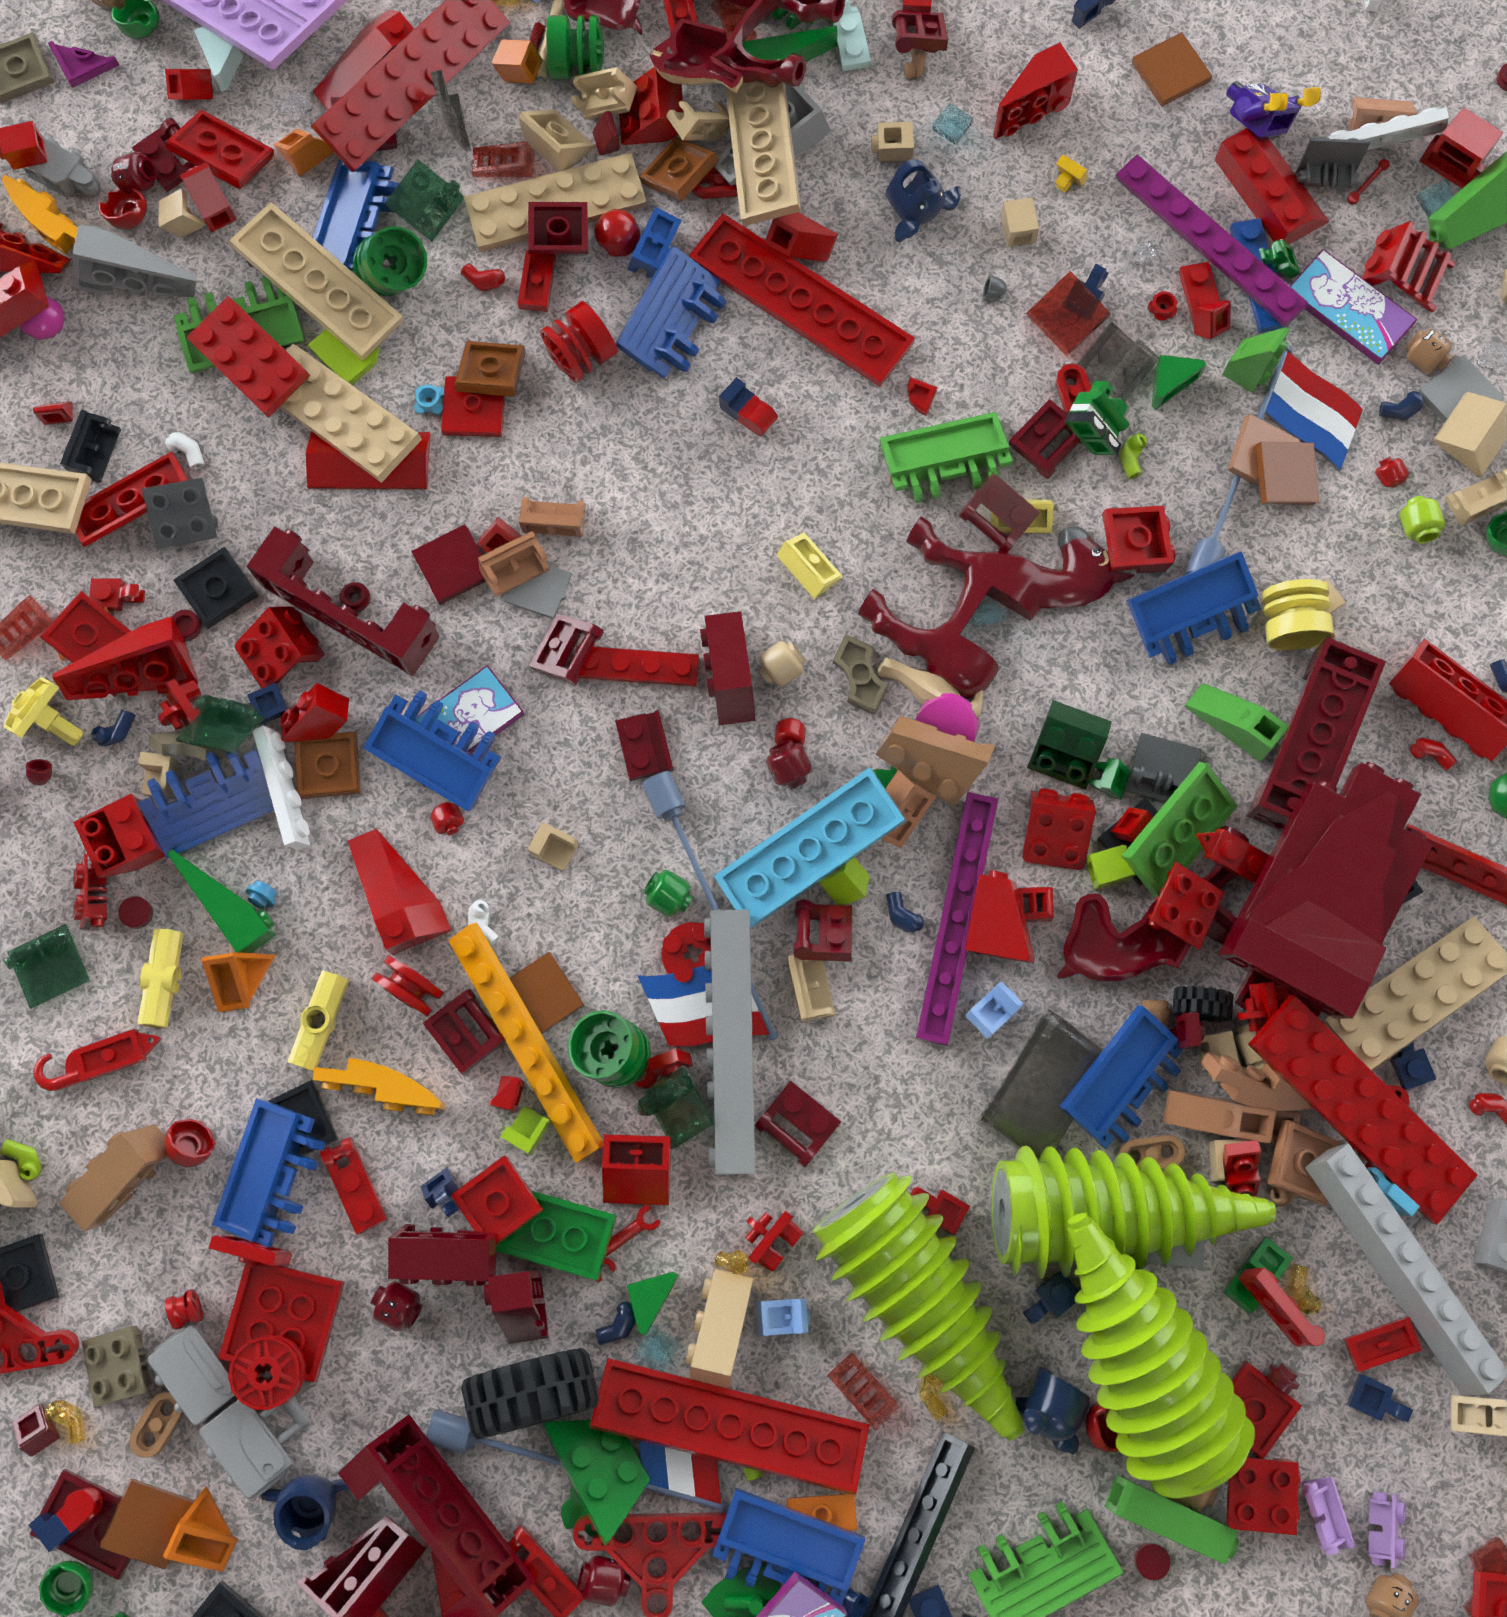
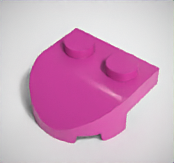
M943 693L940 697L931 700L927 699L921 706L915 719L916 721L938 727V731L956 736V734L967 736L966 740L975 742L980 727L979 718L977 719L976 714L972 710V704L965 698L952 693Z

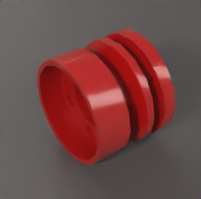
M584 301L579 302L565 312V318L569 327L560 320L555 319L551 322L552 328L546 326L539 331L553 362L575 383L583 379L582 371L586 374H590L593 371L589 357L599 365H602L618 353L617 346L609 330L596 312Z

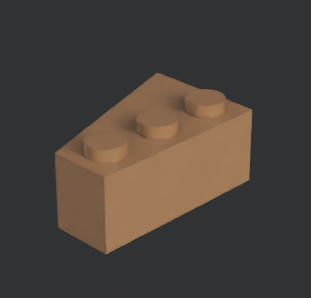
M899 716L884 736L875 755L955 807L989 763L995 745L989 743L982 745L966 740L967 736L960 734L953 736L938 731V727Z
M155 1124L125 1133L123 1131L116 1133L108 1140L106 1144L108 1148L104 1153L97 1155L87 1164V1172L67 1186L66 1191L68 1193L59 1204L84 1232L103 1225L133 1196L131 1192L144 1178L150 1181L157 1174L153 1168L162 1160L168 1158L164 1148L165 1135Z

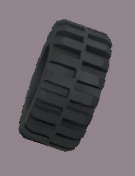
M584 1348L556 1352L492 1369L466 1378L461 1386L470 1433L476 1440L597 1407L599 1402L590 1356Z

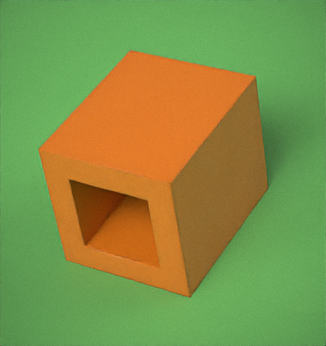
M501 39L492 65L506 82L533 84L543 59L531 41Z

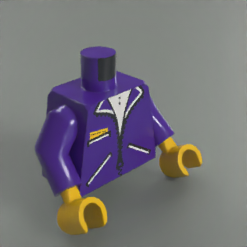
M1235 81L1228 88L1226 96L1234 101L1230 114L1257 136L1263 138L1286 134L1302 106L1310 107L1320 102L1321 88L1303 89V98H1300L1298 95L1288 98V93H1278L1262 83L1243 85Z

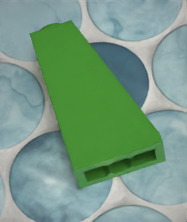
M1507 151L1428 218L1430 227L1429 237L1432 242L1436 241L1441 248L1451 249L1507 223Z
M1116 1475L1104 1505L1112 1513L1225 1565L1228 1558L1232 1559L1239 1545V1539L1236 1538L1237 1530L1167 1497L1161 1496L1127 1478Z

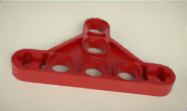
M0 1282V1352L4 1357L3 1364L0 1365V1374L62 1364L71 1359L79 1349L78 1336L74 1332L65 1329L50 1332L43 1331L5 1304L3 1287ZM60 1339L62 1344L69 1345L64 1354L62 1349L59 1348L52 1349L46 1354V1348L54 1346ZM23 1344L33 1345L37 1350L36 1359H25L21 1355V1346Z
M727 1512L628 1514L622 1523H627L631 1526L633 1533L630 1539L622 1542L613 1536L610 1543L605 1546L598 1534L593 1535L592 1541L589 1542L585 1541L584 1535H579L578 1532L584 1531L586 1524H591L592 1530L596 1531L589 1516L586 1515L576 1521L573 1528V1539L577 1547L582 1550L606 1551L641 1586V1605L646 1617H668L673 1605V1586L708 1548H715L720 1532H710L712 1539L705 1540L707 1535L705 1521H711V1528H721ZM689 1521L697 1522L701 1527L700 1535L693 1540H688L681 1534L683 1525ZM654 1522H661L667 1528L665 1537L658 1541L650 1539L647 1535L648 1527ZM653 1558H661L667 1564L666 1571L661 1576H652L647 1571V1564ZM653 1594H661L667 1600L666 1607L661 1612H652L647 1607V1600Z

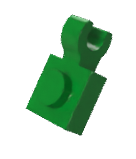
M1284 240L1274 241L1271 244L1272 249H1259L1262 262L1272 263L1277 273L1281 272L1288 278L1301 274L1294 249Z

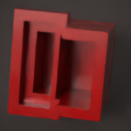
M1463 107L1442 134H1437L1432 139L1419 161L1463 189L1484 171L1487 166L1483 164L1504 132Z

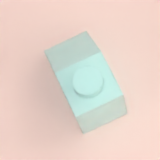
M203 26L195 29L194 32L221 92L227 90L243 58L241 50Z

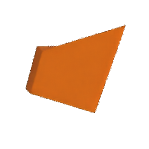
M299 129L293 130L273 144L299 177L334 153L323 139L312 137L310 133Z
M233 952L202 957L201 962L218 1012L249 1008L250 1001L276 954Z
M205 1486L178 1522L163 1557L167 1560L224 1572L238 1538L232 1535L207 1486Z

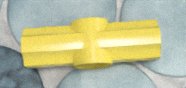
M161 928L154 929L148 963L144 964L140 975V987L143 995L137 1023L139 1025L168 1028L173 994H176L179 990L180 984L177 983V980H181V968L178 965L184 933L180 931Z
M321 971L309 1006L301 1014V1027L287 1061L288 1063L314 1071V1067L318 1066L329 1034L333 1032L336 1026V1016L350 981L349 979L330 972ZM323 1013L325 1015V1023L322 1027L314 1029L312 1025L313 1018L317 1014Z

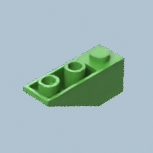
M1285 327L1244 339L1229 360L1222 375L1252 393L1259 384L1264 387L1289 344L1284 340L1290 329Z
M1205 683L1201 684L1184 706L1260 762L1272 750L1288 728L1286 723L1264 707Z

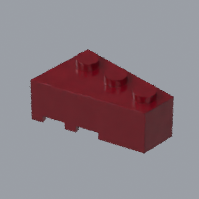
M405 1224L388 1238V1279H399L400 1284L419 1283V1280H432L434 1285H449L453 1281H465L467 1286H482L488 1282V1277L496 1274V1233L461 1229L457 1230V1233L442 1232V1227H430V1232L415 1231L414 1224Z
M525 1271L488 1277V1285H484L483 1289L486 1306H491L492 1314L509 1344L549 1338L541 1271Z
M386 1516L351 1542L352 1546L336 1558L331 1556L323 1562L324 1567L309 1578L306 1576L302 1577L296 1583L330 1617H372L424 1553L426 1548L406 1529L389 1516Z

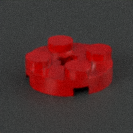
M687 922L678 925L663 940L661 951L663 966L668 974L674 973V977L679 982H689L693 977L692 969L705 966V951H711V938H705L704 923ZM692 945L695 949H701L703 952L698 955L699 961L695 963L691 959H685L683 955L688 953V947Z

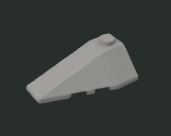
M785 84L795 156L808 150L831 132L822 109L800 86L794 87ZM732 141L719 157V161L714 165L715 169L730 186L736 184Z
M78 225L72 254L73 288L99 294H113V289H129L130 295H140V291L153 290L158 296L195 297L196 275L111 231L103 230L96 226Z

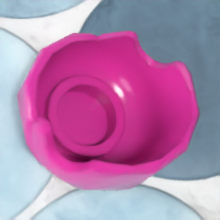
M46 296L49 307L20 325L25 335L27 334L36 340L52 338L63 328L65 320L63 309L57 301L49 296Z

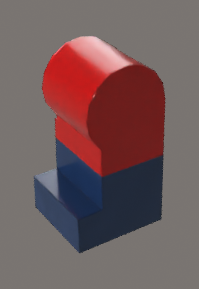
M737 377L719 396L720 409L757 436H763L778 419L775 410L748 390L746 384Z
M91 1487L74 1491L69 1494L64 1506L57 1513L52 1515L51 1512L39 1515L28 1526L48 1552L61 1548L100 1512L103 1505V1497L97 1489Z

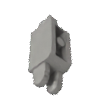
M49 136L43 137L48 162L23 168L28 177L64 197L72 196L76 191L90 198H95V196L100 194L101 187L96 180L94 181L93 173L90 170L88 171L84 165V158L73 149L68 151L63 149L57 141Z

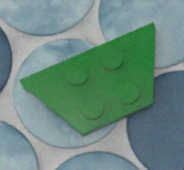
M591 1420L547 1421L543 1423L542 1429L605 1546L610 1543L614 1534L648 1485L650 1478L627 1437L590 1428Z

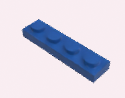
M1261 219L1232 223L1230 226L1231 236L1262 262L1259 249L1269 250ZM1264 263L1276 274L1272 263ZM1249 296L1259 333L1285 328Z

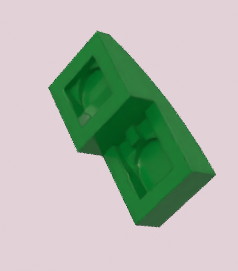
M1266 1236L1253 1250L1222 1293L1248 1314L1253 1313L1259 1303L1238 1279L1239 1276L1246 1269L1264 1267L1279 1280L1293 1260V1257Z

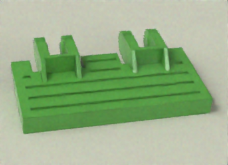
M267 277L262 278V284L269 302L259 304L256 288L251 281L245 282L251 307H247L243 296L232 299L282 348L289 347L293 343L296 345L306 342L294 301L278 287H276L279 299H277L272 282ZM209 292L205 293V301L211 313L217 307L213 293ZM194 297L187 298L193 319L192 323L189 322L186 312L173 315L191 374L216 367L186 338L203 321L199 311V304Z
M997 412L880 438V446L894 490L908 489L905 479L907 478L915 503L922 502L923 493L919 482L924 480L928 482L933 499L941 497L935 471L939 472L941 481L966 476L967 470L972 487L976 490L980 489L982 483L977 468L985 467L989 478L993 472L999 477L994 458H997L1000 468L1013 465L1009 445Z
M1061 1501L1055 1505L1058 1516L1063 1520L1070 1535L1061 1540L1052 1527V1522L1044 1511L1037 1514V1518L1052 1547L1048 1549L1041 1534L1015 1548L1022 1561L1020 1565L1003 1534L997 1536L996 1544L1010 1568L1001 1573L998 1572L988 1548L984 1544L977 1547L992 1580L988 1582L981 1567L969 1573L968 1576L989 1617H1048L1123 1575L1120 1565L1088 1508L1075 1515L1082 1529L1079 1531L1064 1503Z

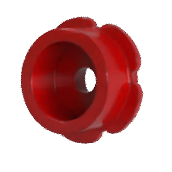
M1167 291L1157 293L1153 296V300L1149 302V312L1153 313L1157 320L1165 321L1167 318H1173L1178 310L1176 307V297Z

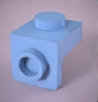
M999 982L965 1016L988 1039L1023 1006V1003L1003 982Z
M806 1299L755 1301L757 1336L808 1333L810 1311L807 1307Z

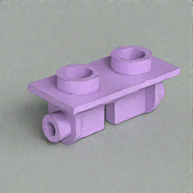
M1333 1476L1302 1481L1304 1488L1302 1495L1307 1499L1312 1518L1315 1522L1320 1540L1319 1548L1324 1550L1325 1555L1339 1553L1338 1549L1354 1548V1540Z
M1373 1491V1498H1369V1524L1383 1526L1382 1532L1369 1531L1368 1556L1372 1557L1371 1564L1386 1566V1559L1391 1560V1568L1395 1569L1399 1566V1560L1404 1561L1405 1539L1399 1538V1524H1405L1406 1504L1400 1502V1494L1398 1493L1392 1495V1500H1387V1493Z

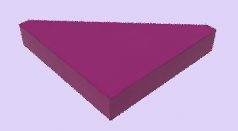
M53 41L48 42L72 88L119 66L114 56L108 58L96 55L93 51L77 47L68 48L54 44Z

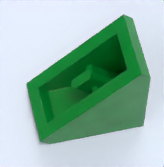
M1160 355L1155 367L1151 406L1155 410L1199 379L1207 365L1205 361Z
M669 1272L627 1285L639 1333L644 1336L647 1335L679 1274Z

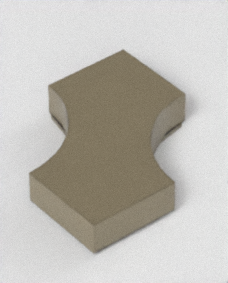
M845 634L832 663L838 666L848 678L850 692L847 703L876 715L888 690V685L876 676L872 668L871 654L873 646Z
M179 731L148 735V745L163 756L183 755L196 757L203 761H208L206 754L214 752L219 759L227 758L224 746L231 743L222 736L200 737L187 735Z

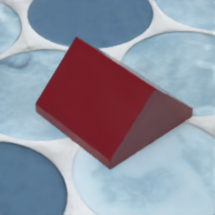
M528 202V254H588L587 202Z

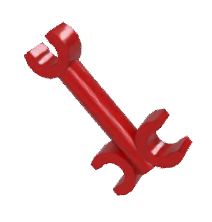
M650 1205L640 1208L637 1213V1219L611 1237L605 1257L644 1229L655 1230L661 1224L659 1219L652 1224L644 1222V1214L652 1209ZM605 1258L603 1264H607L615 1272L617 1270L615 1262L610 1258ZM601 1275L599 1277L598 1282H601L603 1280Z

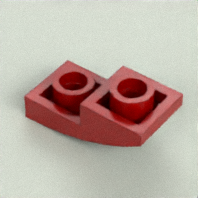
M1258 1140L1224 1145L1223 1165L1225 1179L1222 1181V1185L1226 1186L1229 1191L1257 1196L1261 1181L1257 1169L1261 1155Z

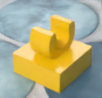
M1064 154L1056 163L1057 169L1061 174L1056 179L1055 184H1057V188L1065 193L1072 186L1073 182L1082 187L1089 178L1087 169Z

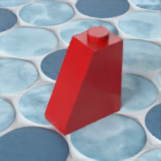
M989 870V876L979 874L965 950L971 953L1034 964L1035 955L1016 882L1008 879V873Z

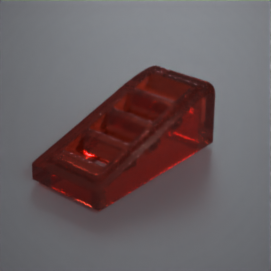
M527 141L474 147L472 175L473 177H533L534 150ZM484 156H488V166L483 167ZM496 156H499V165H495ZM508 157H511L510 164H507Z
M31 594L22 600L0 622V636L4 634L10 642L5 647L0 640V655L4 660L9 659L42 634L53 622V619ZM32 612L36 616V618L33 621L28 616ZM21 620H24L28 625L25 629L19 624ZM12 627L19 634L16 638L9 631Z
M852 1352L827 1375L874 1430L882 1425L899 1408L897 1402ZM855 1366L858 1371L843 1384L840 1379ZM864 1377L867 1382L852 1394L850 1389ZM874 1388L876 1393L862 1405L859 1400ZM883 1398L886 1403L875 1414L871 1415L869 1411Z

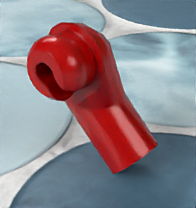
M471 263L466 264L461 270V275L479 291L496 289L504 284L506 279L504 272L500 269L480 272Z
M1421 737L1416 739V743L1410 746V752L1416 759H1422L1425 755L1433 756L1445 771L1458 762L1444 744L1438 740Z
M1480 1092L1474 1095L1475 1099L1469 1101V1109L1475 1115L1482 1116L1484 1112H1495L1507 1125V1101L1501 1095Z

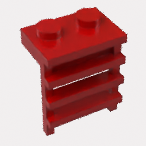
M1411 220L1392 229L1384 230L1376 239V247L1372 256L1365 264L1366 270L1362 278L1372 286L1390 280L1426 310L1435 312L1437 306L1432 303V299L1446 267L1454 268L1456 262L1451 259L1452 254L1448 251L1443 253L1438 248L1439 243L1427 240V234L1424 231H1416ZM1423 247L1425 249L1410 284H1408L1407 279L1420 249ZM1435 257L1437 261L1428 279L1425 289L1421 294L1419 292L1420 288L1430 268L1433 258Z

